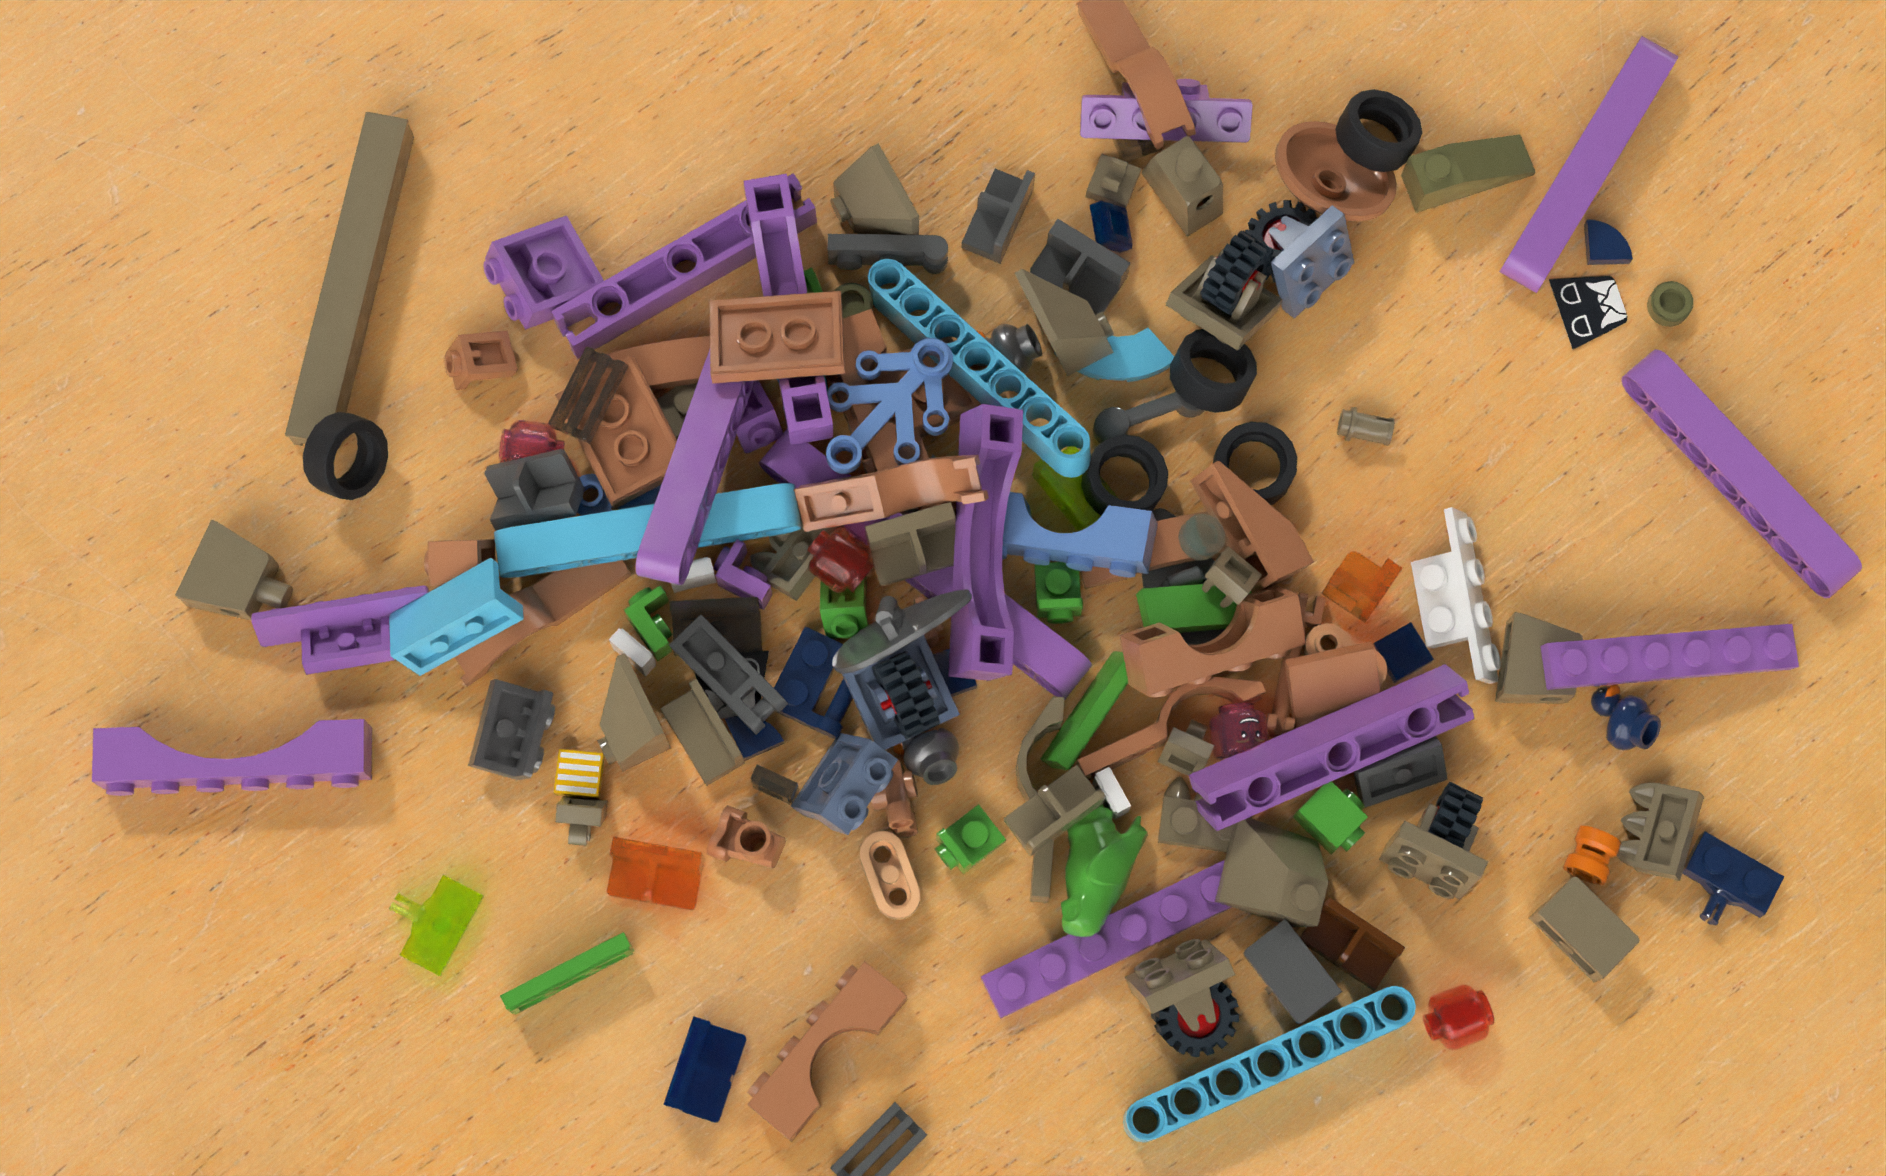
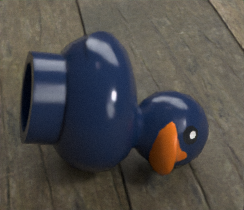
M1618 684L1611 685L1610 687H1600L1593 693L1591 705L1594 711L1600 716H1610L1606 738L1613 747L1624 751L1635 747L1648 749L1653 745L1659 735L1661 721L1658 716L1651 714L1647 703L1643 699L1634 695L1622 698Z

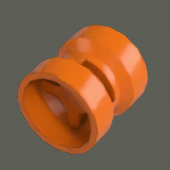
M1581 825L1574 838L1577 844L1573 853L1567 855L1563 869L1586 882L1605 885L1610 874L1608 868L1610 859L1617 856L1622 843L1618 838L1605 831Z

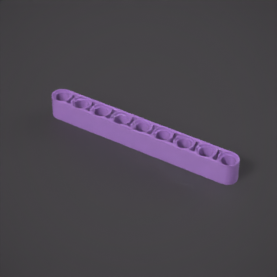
M787 429L759 462L760 467L779 484L792 483L795 484V488L800 485L851 476L850 474H840L833 471L827 463L826 456L808 442L790 445ZM896 513L887 518L844 525L849 531L846 536L870 553L865 537V526L903 515ZM953 566L909 578L905 581L930 599L952 592ZM1005 594L1009 617L1014 628L1013 664L1056 697H1064L1065 700L1091 668L1092 663L1073 645Z

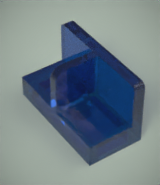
M693 1016L663 1105L713 1123H718L747 1041L746 1036L715 1026L710 1021Z

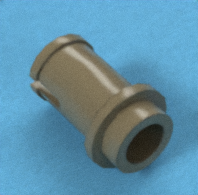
M1351 407L1350 410L1342 409L1337 435L1345 436V441L1357 438L1389 446L1394 431V418L1359 413L1356 407Z

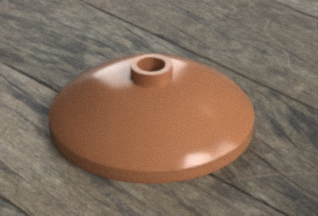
M1319 121L1303 122L1292 126L1282 135L1275 150L1277 170L1289 191L1308 208L1322 215L1328 208L1334 206L1345 214L1346 221L1355 222L1379 217L1393 202L1397 190L1394 171H1373L1355 163L1344 153L1337 141L1336 124Z

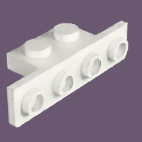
M1452 507L1444 509L1452 552L1411 562L1426 647L1433 649L1468 640L1475 680L1488 684L1498 682L1497 670L1501 667V660L1497 647L1491 643L1489 627H1492L1493 617L1488 603L1483 600L1481 585L1485 582V575L1481 562L1475 558L1473 542L1477 540L1476 528L1473 520L1466 513Z

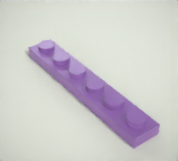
M1792 624L1554 642L1540 646L1547 690L1782 671L1799 667Z
M1224 860L1110 914L1100 931L1091 937H1076L1068 934L981 976V980L1000 1019L1232 908L1215 902Z

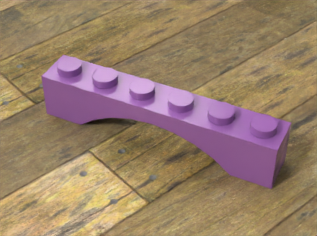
M787 174L743 181L763 296L807 293ZM824 375L778 379L790 445L833 438V422Z
M981 404L960 414L959 456L979 455L981 464L976 467L982 490H987L989 499L964 505L962 502L956 501L952 591L968 589L972 594V599L951 616L950 677L991 681L1012 675L1014 628L1009 617L1004 594L1002 545L1008 497L1022 451L1023 410Z
M365 719L319 720L302 735L279 748L254 756L233 759L203 758L177 751L157 741L139 727L93 728L92 782L106 789V794L133 795L134 788L151 787L152 793L175 794L179 793V786H196V791L212 793L224 791V785L241 784V789L247 791L268 790L269 783H286V787L289 789L314 788V782L331 781V786L351 788L359 786V780H372V727Z

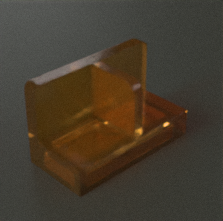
M1352 551L1347 554L1340 566L1337 567L1322 594L1366 623L1402 570V567L1389 558L1380 567L1359 552Z
M613 837L610 849V856L613 862L607 887V894L609 896L690 911L696 908L705 862L702 852Z

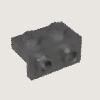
M498 679L491 680L468 766L515 780L531 778L532 774L539 770L543 760L544 749L540 747L543 732L550 727L554 718L555 706L551 704L553 692L547 690L534 691Z

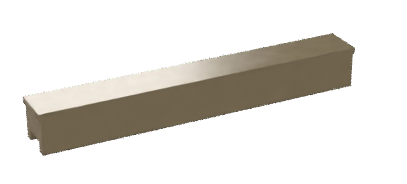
M371 112L365 113L285 435L290 438L294 445L303 446V444H306V440L314 426L326 416L337 412H347L414 140L408 119Z

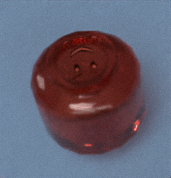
M844 527L835 529L831 534L822 530L807 549L813 555L808 565L810 573L836 593H841L846 589L853 593L874 566L870 562L872 557L870 547Z
M1461 984L1432 995L1428 1002L1429 1013L1423 1015V1023L1432 1041L1439 1039L1445 1048L1452 1051L1483 1041L1489 1034V1026L1494 1024L1493 1011L1485 993L1482 990L1475 991L1466 984Z

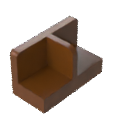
M1330 897L1323 903L1318 926L1306 927L1300 936L1308 948L1373 991L1377 989L1394 960L1401 956L1405 949L1403 945Z

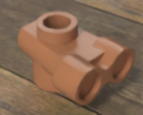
M897 761L892 768L893 777L884 790L879 793L876 792L871 802L875 811L886 808L889 827L893 829V833L898 838H909L918 833L915 812L912 811L910 798L918 797V792L912 771L905 772L901 761Z
M727 805L721 813L717 830L709 840L707 855L725 862L729 861L732 857L765 867L775 868L785 846L786 839L770 831L763 823L748 820L747 812ZM765 842V845L760 850L753 852L754 846L757 843Z

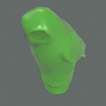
M1102 804L1067 830L1070 846L1065 867L1068 899L1061 902L1062 928L1067 934L1076 937H1091L1102 928L1113 906L1124 892L1137 855L1148 836V831L1140 825V816H1137L1128 830L1121 834L1115 829V824L1112 821V811L1109 808H1105Z

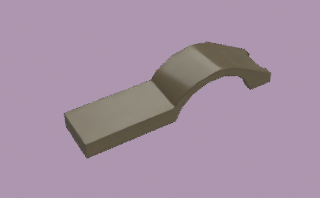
M1053 696L1022 740L1015 768L1018 789L1026 802L1038 794L1032 787L1026 770L1027 756L1033 745L1044 735L1061 729L1064 697ZM1054 840L1033 855L1031 902L1048 903Z

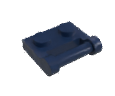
M805 626L774 687L788 703L779 714L825 736L838 739L843 729L840 723L853 699L844 678L825 716L814 713V710L834 671L832 659L843 644Z

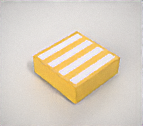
M559 749L553 793L557 796L600 799L604 754Z

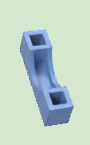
M1010 492L1004 521L1002 559H1006L1007 554L1023 556L1024 561L1035 565H1049L1050 560L1065 562L1068 568L1085 572L1092 571L1093 566L1108 568L1109 572L1113 575L1132 578L1135 577L1136 573H1149L1158 523L1152 511L1108 505L1102 516L1088 528L1074 533H1056L1041 527L1033 520L1030 505L1022 493Z

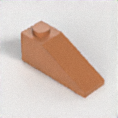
M1220 461L1211 464L1190 480L1226 547L1229 546L1262 574L1252 588V593L1275 586L1293 577L1314 562L1293 523Z

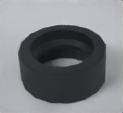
M1375 89L1361 91L1352 97L1335 128L1337 141L1344 153L1355 163L1369 170L1379 172L1394 171L1403 166L1419 144L1422 135L1421 121L1410 105L1402 98L1389 92ZM1359 119L1373 120L1384 125L1393 133L1398 142H1387L1373 136L1364 128Z
M1204 329L1195 330L1185 336L1170 364V380L1175 391L1187 403L1200 410L1214 413L1231 411L1239 406L1257 375V362L1246 344L1237 351L1228 344L1220 342L1214 335ZM1203 357L1219 362L1232 373L1235 382L1224 384L1204 377L1194 367L1191 359Z
M337 412L326 416L314 426L306 440L303 452V470L309 483L318 490L339 499L354 500L365 496L378 484L385 472L388 460L387 439L379 426L365 418L345 412ZM355 433L358 445L355 461L349 471L341 478L336 479L334 475L336 452L341 443L349 435Z
M1251 421L1235 426L1223 436L1215 452L1213 463L1220 461L1230 469L1229 462L1233 451L1239 445L1249 441L1261 442L1271 447L1278 455L1280 473L1276 481L1269 487L1253 490L1270 505H1273L1286 495L1297 473L1298 457L1294 445L1281 429L1268 423Z
M1122 434L1107 438L1096 446L1091 454L1090 465L1086 472L1082 474L1081 487L1088 504L1101 516L1108 505L1153 511L1167 488L1168 469L1164 457L1153 444L1138 436ZM1119 456L1130 458L1139 463L1147 472L1149 478V488L1146 494L1136 501L1120 500L1111 495L1104 488L1100 480V469L1104 462L1112 457Z

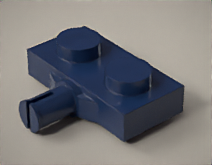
M1706 831L1699 835L1682 874L1701 884L1707 893L1711 895L1703 912L1700 914V918L1703 921L1709 919L1707 923L1715 926L1718 925V921L1727 904L1739 906L1759 918L1764 916L1784 879L1783 875Z

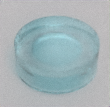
M1197 514L1181 526L1178 534L1179 544L1189 557L1195 560H1207L1222 549L1225 542V532L1220 522L1214 517L1207 514Z

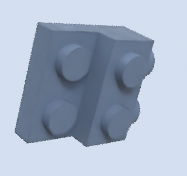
M840 733L838 739L834 740L791 804V807L805 817L819 820L833 831L849 835L851 830L857 829L866 819L869 811L867 806L876 792L879 793L884 790L893 777L892 768L898 759L871 739Z

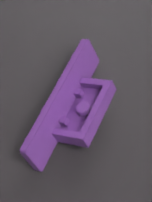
M1194 79L1176 80L1195 126L1196 134L1190 136L1193 141L1246 143L1250 140L1253 106L1250 99L1209 98L1207 85H1200V82ZM1122 82V96H1082L1080 135L1082 138L1151 140L1147 134L1137 100L1128 83ZM1182 126L1162 134L1164 140L1179 141L1187 136Z
M425 585L405 587L398 590L362 594L331 601H319L282 609L276 608L253 613L251 620L262 647L301 641L302 665L306 675L394 661V658L390 656L389 616L394 611L427 594L429 589Z

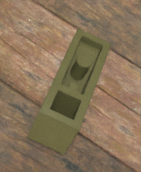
M1521 135L1451 143L1409 156L1401 177L1414 210L1418 213L1533 176L1535 169Z

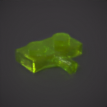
M445 875L440 879L432 896L422 905L398 893L394 900L409 907V910L392 902L389 910L413 921L411 935L403 947L400 956L441 977L484 896Z

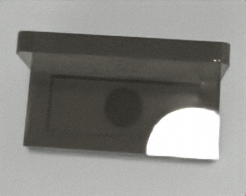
M758 597L669 602L672 616L673 641L695 619L702 615L738 652L763 651L761 607Z

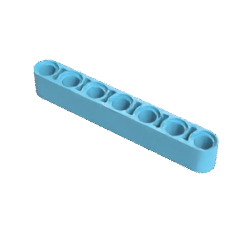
M883 259L872 265L868 272V282L873 305L915 344L926 338H936L939 340L948 336L957 338L952 343H946L953 354V365L949 375L981 404L1023 410L1022 441L1057 473L1064 477L1072 478L1086 472L1091 461L1090 437L1082 425L901 263L893 259ZM887 283H893L897 285L892 289L880 288L881 286ZM915 310L926 311V313L921 316L910 315V313ZM928 355L933 361L939 364V359L936 356ZM978 363L987 366V368L980 371L970 369L972 365ZM1005 391H1015L1018 393L1017 396L1009 399L999 396ZM1038 418L1049 421L1048 424L1040 427L1030 424L1031 421ZM1068 446L1080 449L1078 453L1072 455L1061 452L1063 448Z
M781 483L716 494L697 548L732 543L737 539L744 541L800 530L802 525L794 492L795 484ZM654 504L497 530L494 532L500 577H523L637 558L639 546Z
M1386 987L1148 1095L1128 1107L1123 1117L1124 1130L1131 1139L1142 1143L1153 1141L1399 1029L1410 1022L1415 1014L1416 1004L1414 998L1403 987ZM1384 997H1393L1400 1002L1402 1015L1399 1020H1390L1382 1013L1381 1003ZM1343 1016H1354L1361 1023L1362 1031L1358 1039H1350L1342 1033L1340 1021ZM1302 1034H1312L1318 1038L1321 1044V1052L1318 1057L1310 1058L1300 1051L1299 1039ZM1269 1052L1279 1059L1280 1071L1276 1076H1266L1259 1070L1257 1062L1261 1053ZM1230 1071L1236 1075L1239 1080V1089L1235 1095L1228 1096L1219 1091L1216 1085V1078L1219 1072ZM1179 1090H1190L1196 1095L1198 1108L1195 1113L1190 1115L1183 1114L1175 1107L1174 1099ZM1146 1108L1155 1114L1157 1125L1152 1133H1141L1134 1127L1133 1114L1137 1109Z

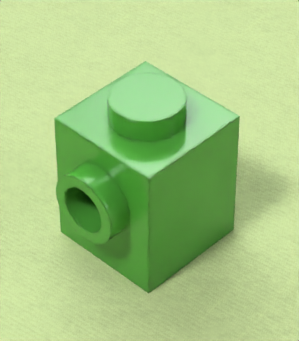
M1331 781L1324 784L1296 812L1293 818L1332 855L1339 846L1347 852L1365 834L1359 826L1368 816L1362 811L1365 808L1364 804L1353 792L1348 789L1342 792Z

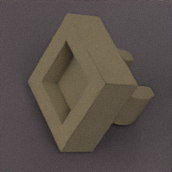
M1101 154L1087 188L1086 197L1125 211L1140 176L1141 168L1128 164V162Z
M1228 546L1205 574L1207 580L1204 582L1202 590L1206 593L1215 585L1226 594L1219 604L1223 608L1228 607L1233 601L1239 605L1250 593L1262 574Z
M1191 720L1186 732L1173 727L1158 762L1187 776L1205 768L1214 748V745L1202 740L1208 726Z
M562 797L557 804L555 822L570 824L568 844L587 845V841H590L592 826L600 827L606 819L608 800Z

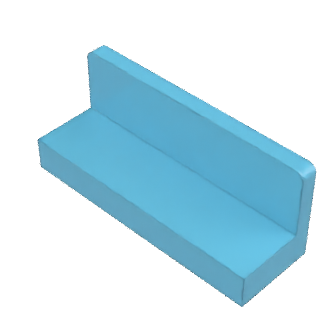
M489 558L391 613L389 616L390 656L421 676L523 620V605L500 589L498 563Z

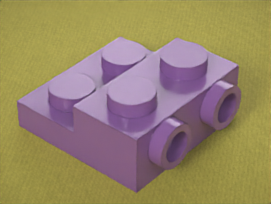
M567 215L492 241L483 264L488 281L492 285L500 284L506 295L504 297V307L508 316L513 321L519 319L525 330L553 320L552 310L604 281Z

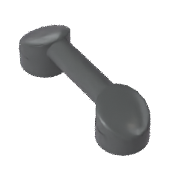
M1175 391L1127 410L1119 407L1104 409L1095 419L1093 433L1095 439L1101 444L1107 438L1122 434L1127 435L1128 428L1175 410L1180 415L1188 418L1197 417L1205 410H1200L1187 403Z

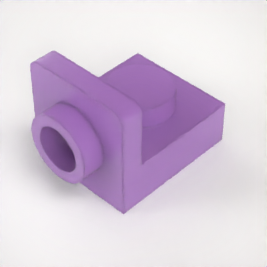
M758 380L754 382L737 431V437L745 453H750L767 446L771 442L778 440L783 434L776 412Z
M737 539L731 549L727 546L723 548L714 564L713 569L717 571L715 576L718 586L764 610L772 597L771 585L766 583L768 578L758 570L749 566H745L743 570L739 569L747 554L745 543Z

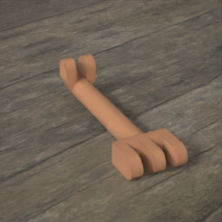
M1299 592L1298 596L1305 632L1306 626L1314 628L1321 625L1325 597L1316 596L1313 602V612L1305 611L1308 594ZM1302 646L1291 649V653L1288 656L1282 657L1272 714L1268 713L1264 731L1270 737L1275 738L1294 730L1295 719L1289 718L1291 706L1285 660L1300 657Z

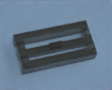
M586 346L548 422L550 427L590 444L628 368L627 364L618 359L614 360L607 354H600L593 348ZM596 362V365L584 387V390L567 424L564 423L592 368L593 363ZM606 368L612 369L583 429H578L577 427L595 394Z

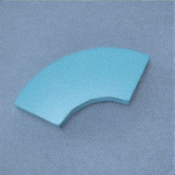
M1146 328L1135 335L1108 337L1107 340L1114 353L1077 372L1097 380L1101 378L1134 382L1150 378L1167 370L1174 355L1149 328Z

